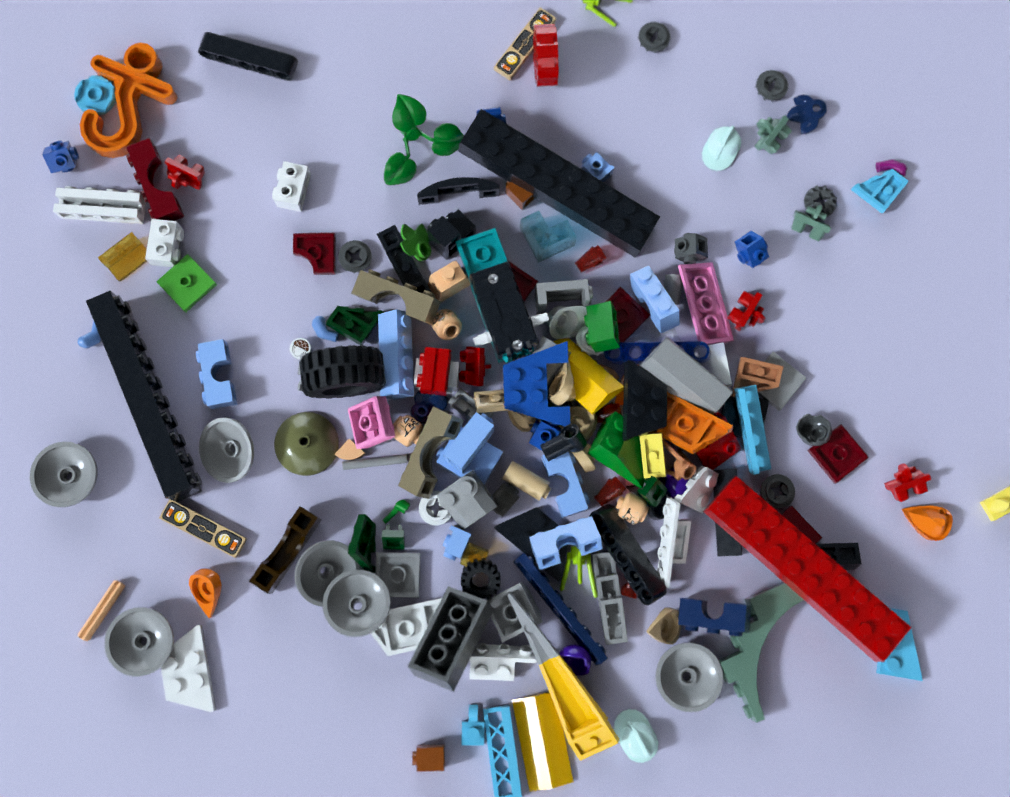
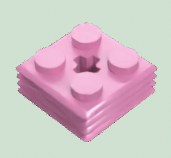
M374 396L348 408L357 449H368L395 437V427L392 424L390 406L387 403L386 396Z

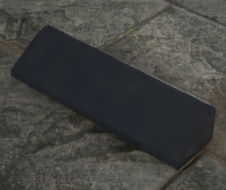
M737 469L713 470L719 474L717 483L713 487L714 498L733 477L737 476ZM715 522L717 557L742 556V545Z

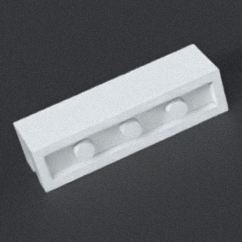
M73 186L56 188L55 196L59 199V204H54L53 212L61 219L143 224L146 202L138 191L127 190V192H119L115 189L100 191L91 187L77 189Z

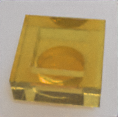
M468 542L460 564L467 567V563L469 561L473 563L476 558L478 561H481V558L486 560L488 550Z

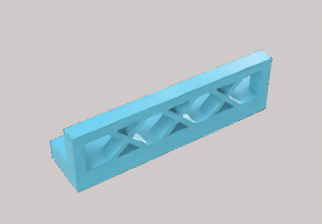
M757 385L734 388L748 471L752 475L760 474V471L770 470L771 463Z
M509 705L484 708L483 715L494 797H522ZM501 711L502 721L496 728L489 723L488 713ZM502 725H503L504 733H502V732L499 730ZM490 727L493 730H495L492 735L490 733ZM496 733L505 738V744L500 751L492 745V739ZM505 748L507 751V756H505L502 753L505 750ZM493 750H494L496 753H498L495 758H494V755H493ZM500 756L508 761V768L503 774L495 768V762ZM508 772L510 773V779L506 777ZM496 773H497L499 776H501L500 779L498 780V782H497ZM503 779L511 784L512 794L499 795L498 786Z

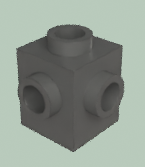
M697 233L683 234V237L676 238L674 248L675 259L683 261L684 264H695L698 260L708 258L707 238Z

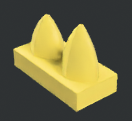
M650 433L640 436L644 478H650L651 476L656 478L666 477L662 433Z
M1010 486L980 502L991 521H995L1010 513Z

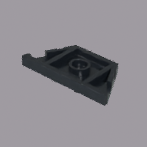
M627 360L624 363L623 441L664 429L667 426V386L631 360Z
M536 507L496 525L494 529L525 553V555H529L537 564L529 537L539 532L555 529L559 525ZM568 545L563 546L559 550L561 563L544 568L558 582L562 577Z

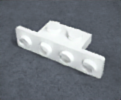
M667 498L666 504L663 507L664 521L660 530L661 545L658 549L659 560L658 568L656 569L666 588L670 587L672 563L686 564L691 528L690 520L678 519L680 503L672 498Z
M478 643L470 658V679L514 681L515 662L537 663V660L530 645L512 646L508 644L489 645Z

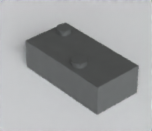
M447 587L407 666L414 676L452 692L455 691L493 612L488 601L455 588Z

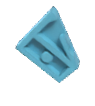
M891 169L882 175L870 178L868 181L855 184L851 190L880 213H883L909 181Z

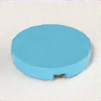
M89 76L88 79H83L75 88L74 98L83 112L93 109L99 115H103L109 112L116 103L115 87L108 79L102 76Z

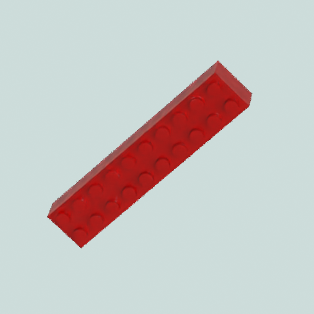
M737 476L733 477L703 511L874 662H884L912 628Z

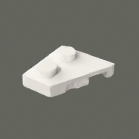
M700 466L694 476L685 484L688 489L682 496L677 494L674 500L703 514L719 474L707 467Z

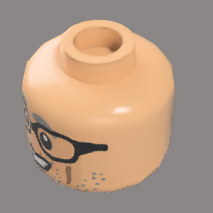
M443 309L436 313L432 328L442 340H452L460 334L462 323L452 310Z
M410 415L399 416L393 424L395 427L394 439L406 447L417 444L419 435L423 430V425Z
M627 493L625 497L620 496L615 506L618 509L619 517L633 525L639 522L642 523L649 510L646 500L633 493Z

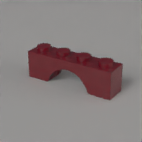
M147 138L127 146L129 155H126L130 166L136 170V173H133L138 185L143 187L141 195L146 203L149 202L151 208L148 209L151 218L175 221L185 217L179 201L172 191H161L154 187V174L163 163L151 139Z

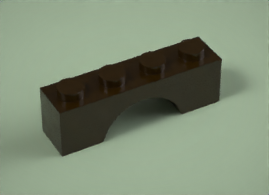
M299 506L288 522L280 542L272 553L259 565L249 582L265 593L273 594L322 519Z

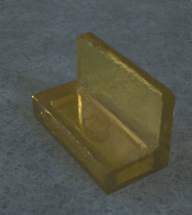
M131 232L100 255L98 259L121 282L147 262L145 259L147 249Z

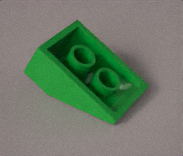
M615 411L603 420L587 454L641 489L646 478H644L640 436L623 441V416Z

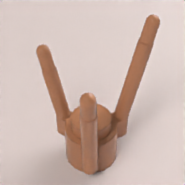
M663 439V446L677 459L673 464L675 472L666 469V474L673 476L678 481L681 478L688 480L693 477L696 472V466L680 449L676 452Z

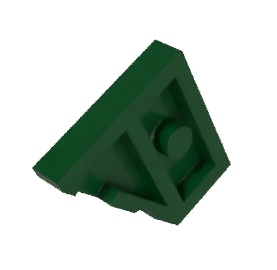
M337 306L327 319L326 325L355 343L363 345L378 324V314L384 312L382 310L374 312L364 311V308L351 309L346 306Z
M358 514L352 539L348 546V554L364 570L375 573L376 566L371 564V553H376V524L366 514Z

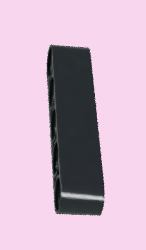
M211 32L204 33L198 49V53L206 59L285 81L292 80L298 64L297 58L290 54Z
M606 504L591 512L589 517L592 516L603 544L639 600L644 605H651L665 596L667 590L664 582L624 520L619 517L616 508L611 504Z

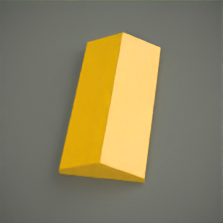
M563 338L553 341L556 344L568 341V351L571 352L568 360L573 375L576 392L575 399L592 415L624 390V386L587 353L582 352L581 348L571 339Z
M550 692L512 699L529 791L553 789L572 783L573 777L563 727Z

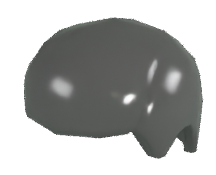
M806 414L798 420L796 426L797 434L805 444L821 446L831 438V423L822 415L812 416Z

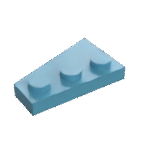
M890 608L911 626L908 611ZM912 628L884 662H877V674L923 681Z

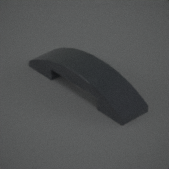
M474 177L446 179L436 182L417 193L418 204L439 203L438 195L479 191V198L500 196V186L492 181Z
M396 225L377 233L378 239L403 286L405 283L417 287V292L423 293L424 290L431 292L412 256L406 254L402 249L400 243L404 240Z

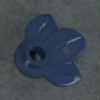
M798 95L793 98L796 106L789 110L786 117L791 122L801 123V134H807L818 127L819 119L823 118L827 112V106L822 100H813L808 95ZM818 106L820 107V110L818 112L813 111V107Z
M418 391L414 397L415 404L411 408L410 415L418 422L426 423L433 406L445 410L449 398L435 394H423ZM418 410H423L425 414H419Z

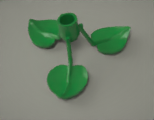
M398 94L392 113V122L394 127L404 136L406 156L401 152H396L388 159L384 169L385 184H404L414 177L416 163L414 160L409 159L410 149L408 141H415L419 138V135L433 142L432 151L436 155L448 156L459 149V144L464 137L463 133L456 125L443 123L435 129L434 138L428 136L417 127L426 120L425 107L413 97Z

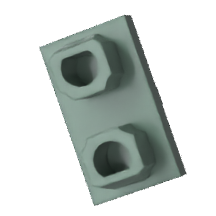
M785 115L781 119L773 120L771 117H768L767 120L760 119L757 122V128L759 129L757 134L761 138L754 147L757 150L764 149L770 154L776 153L781 144L775 140V137L778 136L783 140L792 132L786 124L789 119Z
M820 204L815 209L807 207L805 212L812 214L811 217L797 210L793 214L794 220L791 229L802 233L806 224L813 226L809 237L816 241H820L825 232L829 233L831 227L817 220V217L823 220L827 217V214L821 212L822 205Z

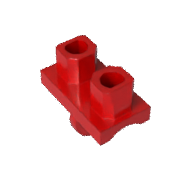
M181 155L176 156L174 159L168 157L165 160V164H167L166 174L168 179L172 180L171 185L173 188L179 189L182 185L185 187L189 185L200 190L202 187L201 179L205 174L202 165L196 163L192 168L187 167L188 160Z
M747 291L742 292L737 302L746 307L745 311L743 312L734 307L727 317L736 324L734 327L736 330L740 331L749 318L751 319L749 325L752 327L756 323H764L766 319L762 314L764 308L759 306L757 310H754L763 296L762 294L757 292L753 295Z
M466 346V350L460 351L459 359L461 362L466 363V370L460 371L459 381L467 385L483 386L485 369H491V364L485 363V348Z
M905 463L898 465V472L894 473L895 479L884 483L885 488L892 492L895 500L903 502L910 498L907 489L912 488L915 494L928 492L927 481L931 480V476L929 473L924 474L921 470H916L915 466L908 467Z

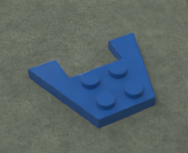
M568 341L503 365L504 409L561 426L571 424L570 406L548 407L547 364L568 363Z

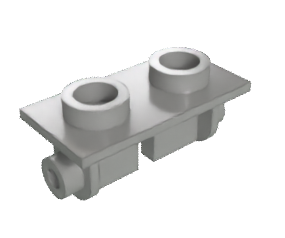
M459 388L455 396H452L448 403L451 405V408H454L462 415H467L466 418L470 420L476 413L474 398ZM485 412L484 414L491 418L494 413Z

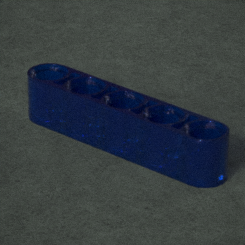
M620 342V348H617L620 349V355L617 358H611L610 353L612 350L604 351V355L613 364H624L627 360H631L635 364H641L661 342ZM674 342L698 363H705L711 358V350L705 342ZM703 347L707 350L706 355L701 358L696 357L695 351ZM636 348H640V357L632 358L631 352Z

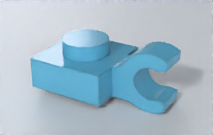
M469 705V721H462V745L484 746V721H478V705Z

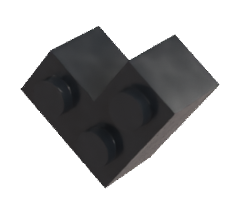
M458 209L454 213H449L446 217L441 216L439 219H434L429 224L427 229L429 244L447 260L458 250L455 241L473 236L476 233V226Z

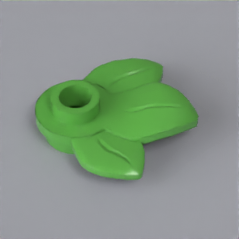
M403 224L401 236L404 241L400 243L402 249L406 254L414 256L419 261L427 260L431 255V247L426 228L423 224H420L414 231L408 225Z

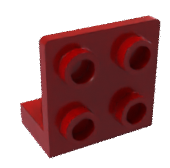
M718 412L713 414L728 423L726 417ZM732 431L697 451L696 454L704 467L714 470L739 452L741 446Z

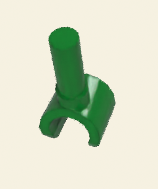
M405 500L398 501L394 509L382 521L387 524L398 511L405 514L410 507V503Z

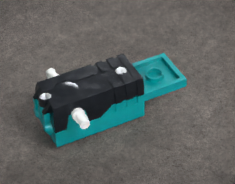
M493 228L455 241L487 331L473 338L475 346L491 342L498 363L504 361L510 363L515 358L519 359L524 355L533 354L539 344L534 327L544 324V322L549 321L546 312L533 315L532 317L529 316L496 229Z

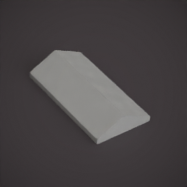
M668 337L639 365L667 386V392L712 415L721 408L733 393L729 387Z

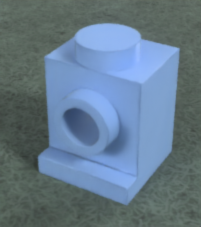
M597 152L593 156L588 154L582 160L583 165L581 169L602 182H605L613 174L614 166H610Z
M451 525L450 531L453 533L452 535L447 534L443 546L446 548L443 556L455 561L456 557L462 558L471 534Z

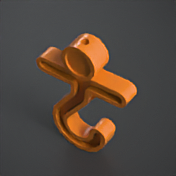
M135 43L125 51V65L102 55H96L90 61L91 67L98 76L114 82L116 103L121 123L120 129L116 134L103 136L104 121L101 116L93 109H88L82 114L80 121L81 136L86 144L100 156L108 158L123 157L128 154L127 146L140 141L142 126L137 102L141 94L166 105H172L177 101V94L172 86L157 79L162 71V61L153 47L146 43Z

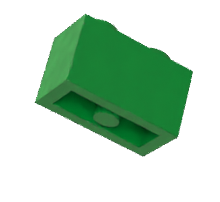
M608 301L586 306L587 315H584V321L588 328V333H586L588 346H591L595 353L620 348L617 311L612 302Z

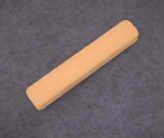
M118 580L112 582L79 631L78 637L84 641L91 639L125 588L122 582Z

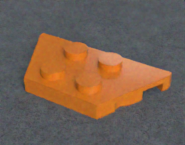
M667 392V426L664 429L655 431V433H662L665 440L694 454L732 432L733 425Z

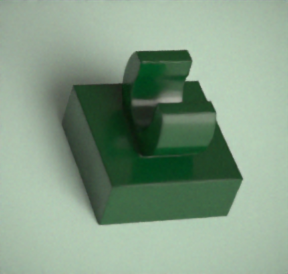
M651 476L650 479L644 480L646 483L644 488H639L637 491L650 505L657 507L668 489L658 478Z
M386 525V530H382L383 549H405V535L402 525H398V530H390V525Z

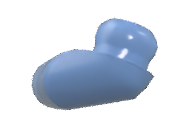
M316 316L312 321V327L316 335L321 339L337 342L339 333L327 329L323 316Z
M94 321L92 331L78 338L77 343L80 347L90 348L101 342Z

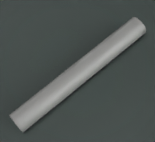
M406 454L344 461L342 466L343 470L402 464L408 463Z

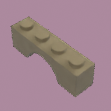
M370 269L368 273L360 270L351 294L378 304L386 296L400 295L406 306V315L429 325L433 324L441 301L435 299L436 294L426 290L423 293L417 292V287L405 283L404 286L399 285V280L389 276L386 279L380 278V273Z
M433 406L426 424L419 435L414 451L410 455L407 467L401 476L399 487L417 497L430 498L438 480L432 469L434 452L443 442L456 439L464 422L463 419Z

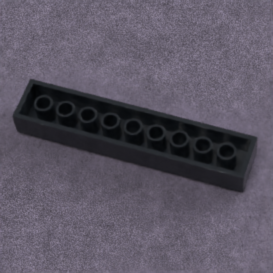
M480 109L459 144L458 152L506 181L527 190L536 199L633 257H636L641 251L660 218L659 215L483 109Z
M107 291L86 300L165 498L179 502L202 492L200 485H202L201 478L198 473L193 471L194 461L191 455L187 454L184 446H186L185 439L182 434L177 432L178 422L175 416L171 415L168 410L170 403L167 397L162 395L160 390L163 388L158 376L155 377L152 371L155 369L151 358L146 356L145 350H147L143 339H139L137 334L139 327L135 320H132L129 313H132L128 302L123 301L120 295L117 296L112 291Z

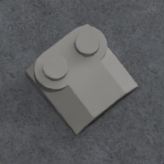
M474 470L455 481L437 495L440 505L448 510L462 530L498 506Z
M523 582L487 600L493 611L491 618L502 638V643L524 632L508 598L509 591L513 593L536 625L542 622L540 610Z

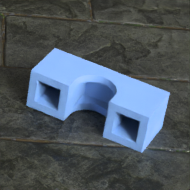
M650 266L631 273V289L640 303L646 302L648 305L651 320L659 332L663 333L679 326V309Z
M221 339L198 344L199 351H196L197 362L201 363L202 371H199V379L201 384H204L205 392H202L204 404H207L212 410L237 405L235 385L230 380L219 382L216 379L218 369L231 364L228 343Z
M568 451L549 462L545 455H542L541 458L548 478L559 475L568 482L567 492L555 498L561 517L565 518L586 511L590 501L587 493L582 492L580 484H583L580 472H575L573 466L576 463L574 454Z
M592 516L581 518L576 522L560 525L555 529L539 532L529 537L531 548L540 570L561 563L559 550L565 545L576 546L581 556L602 549L601 536Z

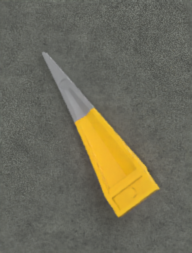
M509 591L508 598L540 667L568 743L578 759L581 761L618 744L619 737L610 725L606 714L513 593Z

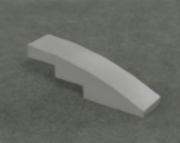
M609 551L591 553L605 644L628 642L623 601L620 594L615 561Z

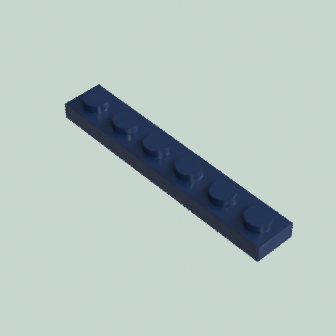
M525 553L516 558L513 563L579 646L589 652L594 665L597 666L605 662L608 657L605 654L604 647L594 641L588 627L578 621L576 612L565 605L563 596L559 591L553 590L549 585L548 577L544 573H540L535 567V561L529 555L526 556Z

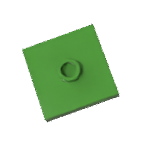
M188 254L156 281L185 312L191 309L217 285Z

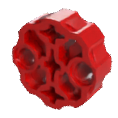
M555 24L534 25L533 60L536 87L557 86L558 41Z

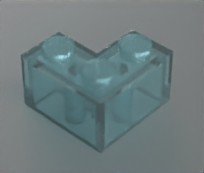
M540 211L520 219V229L538 263L575 246L577 237L568 220L548 228Z

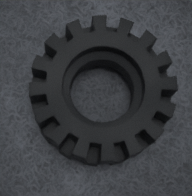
M476 558L473 563L469 561L467 567L464 566L461 573L463 592L490 600L491 595L495 596L497 590L500 589V571L497 570L496 564L492 565L491 560L486 562L485 558H481V561H478ZM477 573H485L489 577V582L486 586L478 587L472 582L473 576Z

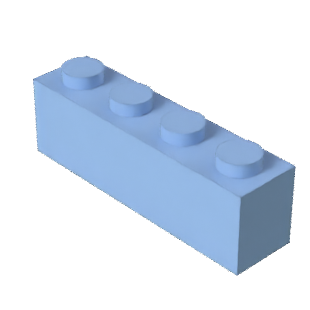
M397 309L378 314L379 350L383 354L386 380L384 387L380 390V396H386L387 399L393 400L414 396L411 317L406 315L405 311Z

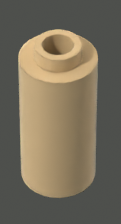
M514 461L511 462L502 480L539 501L541 497L546 499L552 489L548 486L549 481Z

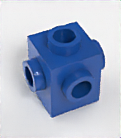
M55 141L50 146L45 147L42 153L51 174L60 171L63 173L72 171L79 159L76 148L72 147L69 141Z
M750 231L735 241L738 251L737 257L742 264H747L754 268L769 258L768 244L762 236Z
M536 420L530 430L533 434L529 443L542 450L540 445L561 435L559 434L561 428L558 424Z

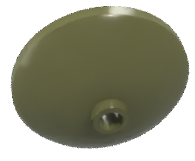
M313 412L297 413L286 419L279 427L274 440L275 454L281 465L288 471L301 476L316 475L327 469L336 458L335 453L339 449L337 431L333 424L320 414ZM303 438L308 439V443L306 445H301V440Z

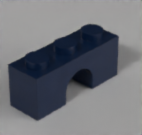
M680 598L678 625H684L685 630L698 632V627L707 628V633L720 634V630H728L729 635L742 637L743 632H750V605L724 602L722 615L717 619H712L707 612V601Z

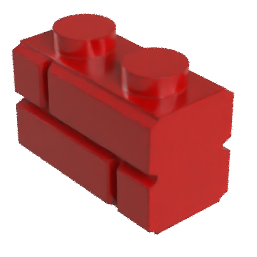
M425 347V352L420 353L419 366H423L422 374L417 376V387H420L421 393L447 396L452 355L450 349Z

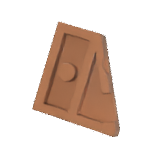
M740 357L731 397H735L734 388L757 385V390L760 392L779 387L784 366Z

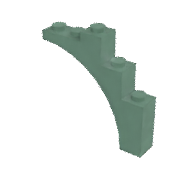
M784 582L744 599L746 605L751 606V617L753 620L750 621V632H743L742 637L730 636L735 649L738 648L739 651L718 660L722 668L723 680L729 684L735 682L733 688L738 698L741 697L745 704L742 708L748 719L751 718L752 721L757 723L765 719L757 690V665L761 648L769 631L778 619L791 607L804 600Z

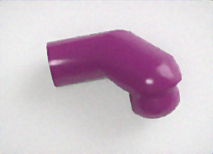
M894 159L876 163L877 172L893 169L903 177L907 174V166Z

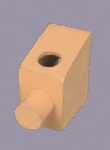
M455 260L431 274L428 286L431 292L436 294L435 299L443 302L470 286V282L462 267Z

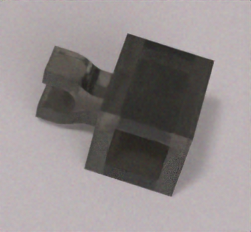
M503 483L492 495L498 505L493 511L502 518L519 500L520 497L517 495L519 491L513 485L509 484L507 486Z

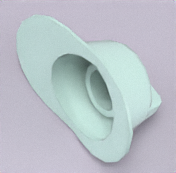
M733 125L731 127L715 129L706 142L702 151V160L709 169L715 171L724 170L731 165L741 147V137Z
M633 709L622 711L614 722V731L619 737V743L631 760L641 763L649 761L658 750V739L643 713Z

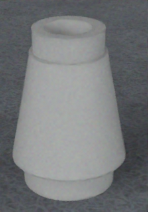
M678 274L665 275V280H663L664 289L675 305H679L683 287L681 276Z

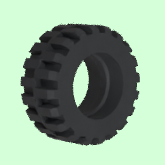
M348 345L324 348L303 355L299 362L302 391L311 398L332 399L365 395L381 390L386 383L383 354L378 348L372 346Z

